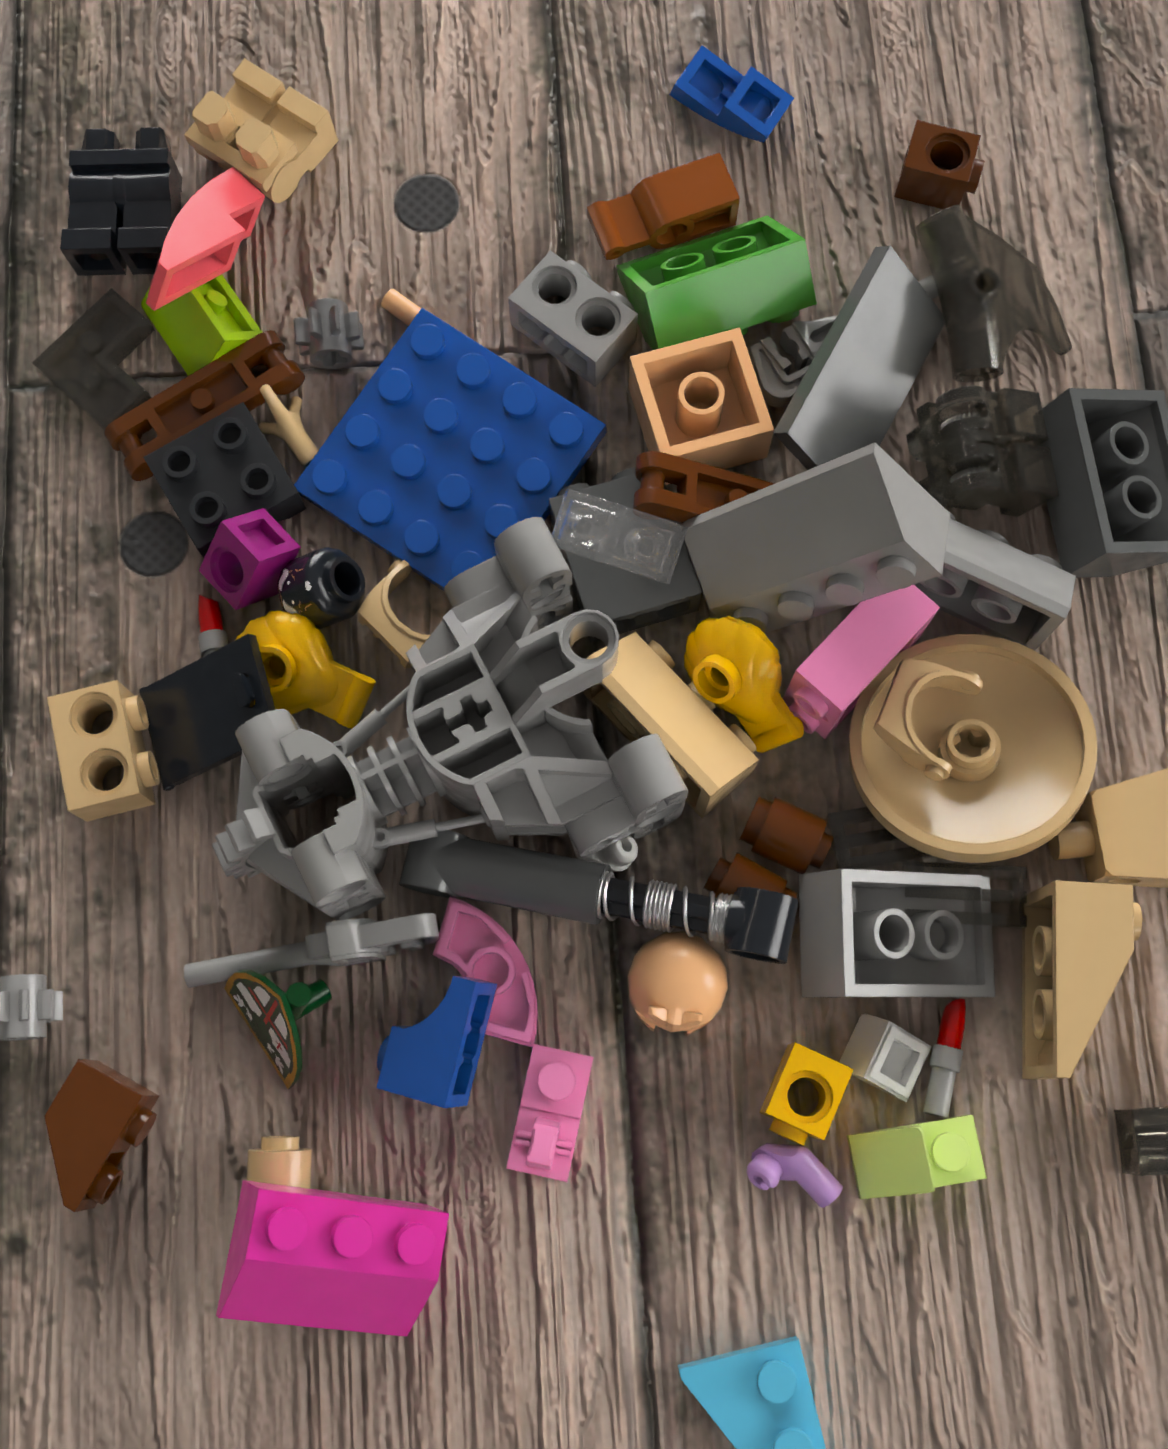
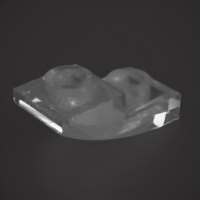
M566 489L552 536L558 548L562 551L600 564L610 565L662 584H670L688 527L602 498Z

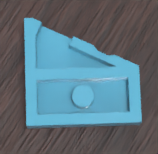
M796 1336L678 1365L681 1380L736 1449H826L800 1342Z

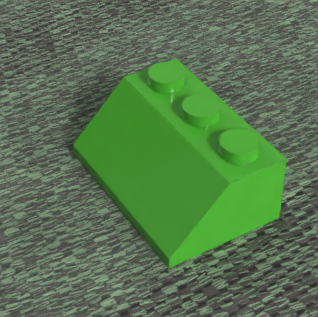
M768 215L616 265L618 276L627 298L633 305L635 312L638 313L637 323L644 340L653 350L739 327L742 335H745L748 332V327L766 321L771 323L786 322L796 318L800 314L799 310L817 304L805 238Z

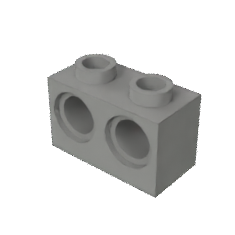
M551 250L508 297L511 325L594 387L602 381L637 340L638 313L635 312L629 300L618 292H607L592 281L591 276L583 266L573 260L566 262ZM551 296H561L566 299L558 304L544 301ZM593 327H604L610 332L602 336H595L586 331Z

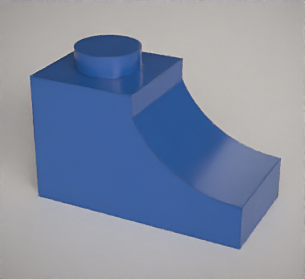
M453 976L444 999L426 1019L413 1026H392L390 1035L384 1039L378 1052L377 1068L380 1071L376 1088L442 1108L467 1106L497 984L477 978Z

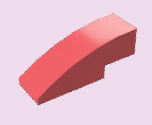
M234 167L205 184L188 200L176 216L165 238L146 300V304L155 311L229 271L240 242L251 236L265 195Z

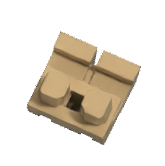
M244 58L232 74L235 84L227 95L223 98L214 91H209L193 109L192 117L195 122L184 136L188 144L193 146L198 154L209 161L218 162L219 167L225 171L234 167L255 187L259 188L267 198L275 203H281L291 196L306 171L311 173L339 140L327 109L290 86L286 90L282 81Z

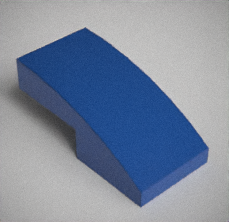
M703 45L676 81L669 94L684 106L709 121L736 134L762 143L766 141L794 100V97L752 66L743 76Z

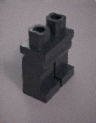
M147 127L136 131L135 149H120V142L115 132L109 131L106 128L86 129L82 149L70 150L69 166L72 171L68 182L70 201L68 229H62L60 250L78 276L126 275L127 265L133 275L154 274L159 258H147L142 253H161L165 238L176 216L181 211L180 192H182V176L172 157L170 142L162 128ZM88 254H106L108 258L96 260L89 257Z

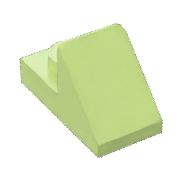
M962 1115L847 1135L859 1199L934 1192L936 1187L987 1179L973 1115Z

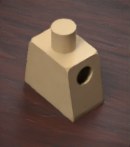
M1168 768L1088 792L1079 811L1075 815L1076 821L1070 822L1058 835L1048 841L1050 853L1054 860L1083 857L1089 882L1168 888Z

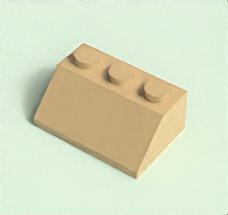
M634 632L619 640L617 664L612 673L605 677L602 682L584 690L583 694L630 743L650 734L657 733L688 789L686 802L703 819L754 772L759 761L753 754L756 751V746L739 726L731 724L727 727L712 712L716 707L715 704L705 699L697 691L693 682L686 685L672 670L675 667L673 659L659 643L651 640L647 644ZM607 646L592 653L586 659L599 657L605 652Z

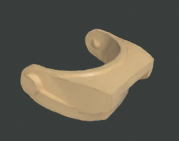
M398 559L388 568L387 572L389 574L365 598L358 610L357 618L361 625H366L373 632V636L379 638L401 660L400 664L404 668H411L406 652L414 645L419 650L430 635L421 634L408 628L398 620L390 607L389 594L412 571L407 561Z
M903 659L898 664L873 729L889 747L898 753L903 761L923 771L927 778L942 781L949 777L952 766L929 752L919 740L911 719L913 700L918 691L931 687H942L968 695H977L981 692L983 682L980 680V676L972 671L960 672L933 662Z

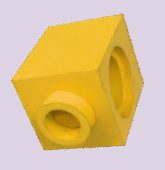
M796 1042L788 1044L759 1113L773 1119L769 1128L771 1132L804 1146L808 1136L818 1140H825L854 1069ZM800 1078L810 1081L816 1087L819 1097L814 1111L805 1116L795 1113L790 1107L787 1098L791 1084Z

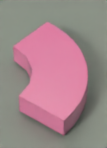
M450 897L433 956L454 966L463 977L477 978L497 984L485 1035L533 1048L537 1034L538 1004L533 978L523 954L510 935L493 918L464 901Z

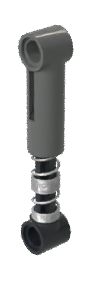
M450 830L438 832V837L409 842L399 881L400 886L424 894L444 898L462 897L595 925L600 924L605 916L609 921L623 917L631 919L635 926L643 924L645 928H654V930H663V932L667 931L668 933L673 931L674 928L684 929L689 937H693L698 932L708 934L710 941L722 942L725 946L724 951L776 964L787 963L798 905L796 898L759 888L737 887L733 895L729 896L728 894L724 895L721 893L715 898L713 891L709 893V896L689 893L687 886L683 887L682 891H679L677 884L663 883V881H654V879L649 884L634 882V876H631L629 881L617 879L614 873L611 872V867L608 864L471 839Z

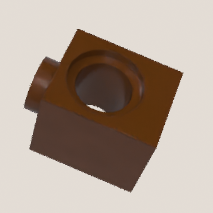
M917 120L906 151L894 197L957 213L964 193L975 194L985 161L975 158L981 135ZM937 166L944 167L947 170L940 169Z

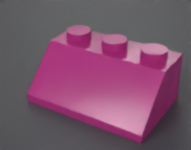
M243 1180L216 1316L224 1319L407 1337L438 1282L449 1213L423 1203Z

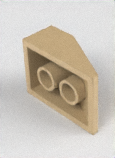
M1055 880L1022 896V1079L1071 1078L1134 951V941H1137L1141 934L1142 911L1140 905L1137 902H1133V885Z

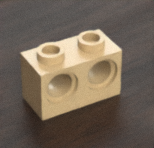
M114 680L47 697L68 812L88 822L156 804L152 786L159 785L160 776L153 753L145 751L142 730L149 728V720L146 707L140 695L134 696L122 683ZM105 711H113V720L110 726L101 733L93 734L92 725L96 717ZM122 765L124 776L121 783L112 790L104 791L103 778L111 768Z

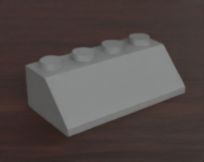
M875 442L683 521L681 532L709 610L720 618L731 616L746 623H751L759 627L764 633H768L941 576L943 574L950 513Z
M950 513L943 574L914 585L940 607L939 610L997 637L1017 642L1035 651L1066 619L1071 608L1076 576L1062 570V566L1056 560L1042 554H1027L1010 546L1002 535L986 529L975 530L956 521L954 515Z

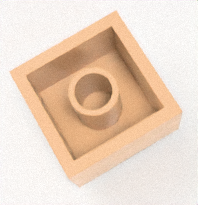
M740 327L630 356L628 388L648 451L663 452L721 469L767 458L774 427Z

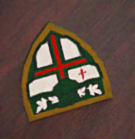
M240 969L228 979L224 989L287 1089H290L299 1079L302 1070V1048L295 1021L332 1000L331 992L322 979H318L310 985L295 982L284 992L267 977L253 970Z

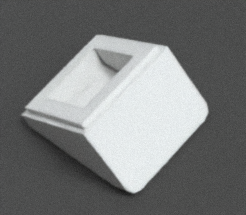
M865 1013L860 1016L839 1063L854 1069L852 1076L901 1101L907 1102L932 1046L889 1020Z

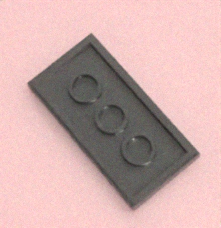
M891 245L875 247L773 432L807 470L875 442L880 446L947 321L946 317Z

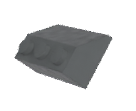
M1068 388L1028 419L1062 570L1075 575L1076 578L1112 577L1167 563L1168 406L1164 390Z

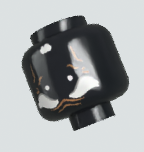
M324 547L291 560L281 570L277 583L278 597L283 610L307 617L318 629L355 616L363 603L365 595V578L361 568L347 554L339 549Z

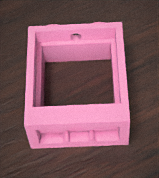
M915 585L860 602L795 670L785 692L783 700L793 715L801 720L804 731L809 734L816 731L826 739L855 708L861 692L898 653L908 649L917 642L940 607Z

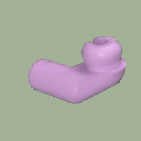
M766 1143L752 1152V1161L747 1166V1176L750 1182L757 1188L762 1190L774 1188L778 1185L779 1180L797 1181L821 1208L830 1205L843 1189L840 1182L807 1147L802 1145Z

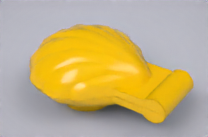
M279 610L269 611L265 616L250 620L245 630L236 637L235 640L247 634L256 635L275 709H286L293 715L310 708L351 729L359 723L376 681L365 674L358 673L335 662L321 630L316 628L315 624L307 617Z
M731 616L719 619L707 618L701 621L695 631L687 636L686 652L684 653L685 670L697 691L705 699L713 702L718 708L734 714L754 742L756 751L759 753H765L801 738L804 734L803 723L798 717L793 715L779 694L782 681L780 656L778 649L768 639L767 635L759 627Z

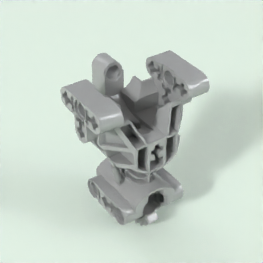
M542 517L527 518L508 527L495 539L496 556L458 574L447 583L444 592L452 609L443 616V620L419 650L414 645L406 652L414 672L410 685L379 712L374 709L339 741L331 743L316 733L302 729L286 709H275L257 715L246 721L236 730L235 735L242 748L236 819L225 825L226 831L216 835L215 839L217 842L212 844L226 877L233 875L235 879H238L247 874L248 878H252L262 872L331 918L335 917L336 921L358 916L377 906L386 898L376 874L380 873L384 867L389 846L438 837V832L486 823L491 828L497 841L510 840L509 836L513 835L559 836L568 833L579 855L583 857L595 853L631 834L635 839L649 835L680 817L685 805L688 789L657 733L631 742L616 751L607 760L593 734V725L590 719L571 717L552 708V706L602 682L605 677L612 673L618 659L619 634L616 624L611 618L598 610L585 609L573 613V599L570 595L572 572ZM586 636L596 637L607 646L603 654L593 659L581 658L571 648L574 642ZM407 699L406 713L409 727L406 730L409 737L396 743L393 737L390 736L386 738L389 747L376 753L371 745L366 748L369 757L356 762L351 754L387 723L385 718ZM438 792L440 797L444 796L462 812L470 815L469 817L438 823L435 822V819L389 828L387 827L388 820L386 816L396 811H399L401 816L407 814L405 807L416 801L419 802L421 807L426 805L424 797ZM333 793L336 797L342 796L345 800L356 795V800L337 809L339 815L334 817L335 825L298 844L285 819V816L289 814V810L306 806Z

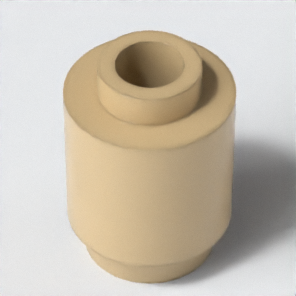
M299 1136L261 1137V1148L248 1150L247 1181L311 1189L312 1149L299 1148Z

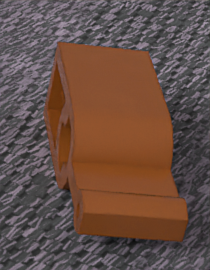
M719 152L649 176L639 182L629 194L608 201L594 202L587 207V217L605 260H613L621 257L626 252L647 245L655 249H665L734 226L737 221L740 197Z

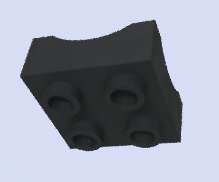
M244 402L143 457L203 558H205L220 522L264 508L279 522L290 519L306 510L299 492Z

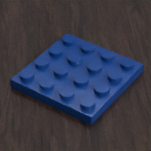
M421 308L294 486L301 497L396 560L407 561L414 572L444 591L447 583L455 576L496 556L495 539L508 527L531 517H542L544 521L550 514L549 498L558 496L562 489L570 486L607 433V427L599 419L424 308Z

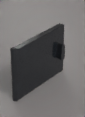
M247 634L149 686L139 689L148 715V730L163 790L170 791L175 786L240 756L242 748L236 738V730L253 717L275 710L256 635Z

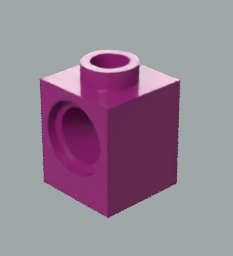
M264 508L220 522L199 572L235 610L278 594L277 583L280 572L291 560L296 558L301 546Z

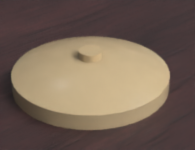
M955 634L929 639L898 653L861 692L851 719L849 761L856 788L863 802L880 824L895 837L921 852L938 858L965 863H988L1011 859L1031 852L1050 841L1070 823L1079 811L1095 773L1097 736L1092 715L1080 691L1071 679L1049 659L1033 649L1004 638L980 634ZM903 659L933 662L960 672L972 671L978 674L983 682L981 692L977 695H968L942 687H931L918 691L913 700L911 719L919 740L929 752L952 766L949 777L942 781L927 778L923 771L903 761L898 753L889 747L873 729L898 664Z

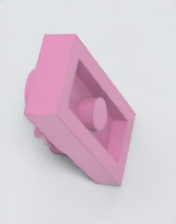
M533 1044L506 1169L564 1182L568 1181L594 1057Z

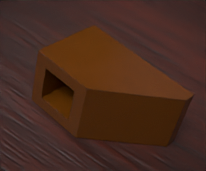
M77 1060L44 1116L63 1205L73 1212L95 1208L97 1203L103 1205L108 1201L123 1177L124 1171L118 1168L131 1145L137 1147L142 1143L150 1132L157 1116L151 1110L159 1095L98 1060Z

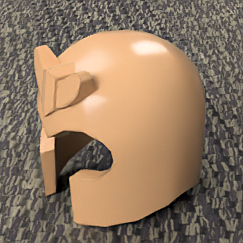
M685 931L665 932L643 944L634 956L628 974L630 1002L638 1019L651 1031L654 1032L655 1026H658L669 1032L684 1031L685 1036H688L707 1025L721 1009L728 989L726 967L720 954L702 937L696 935L689 937Z

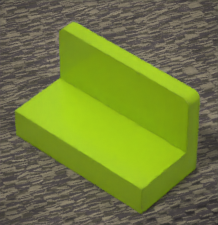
M222 274L155 311L146 304L149 289L141 301L142 309L188 376L262 333Z

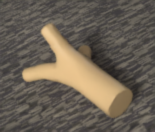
M265 384L260 388V392L269 406L276 423L261 422L259 428L262 433L272 434L283 439L303 468L306 469L319 450L302 425L300 417L302 399L299 396H293L287 410L270 385Z

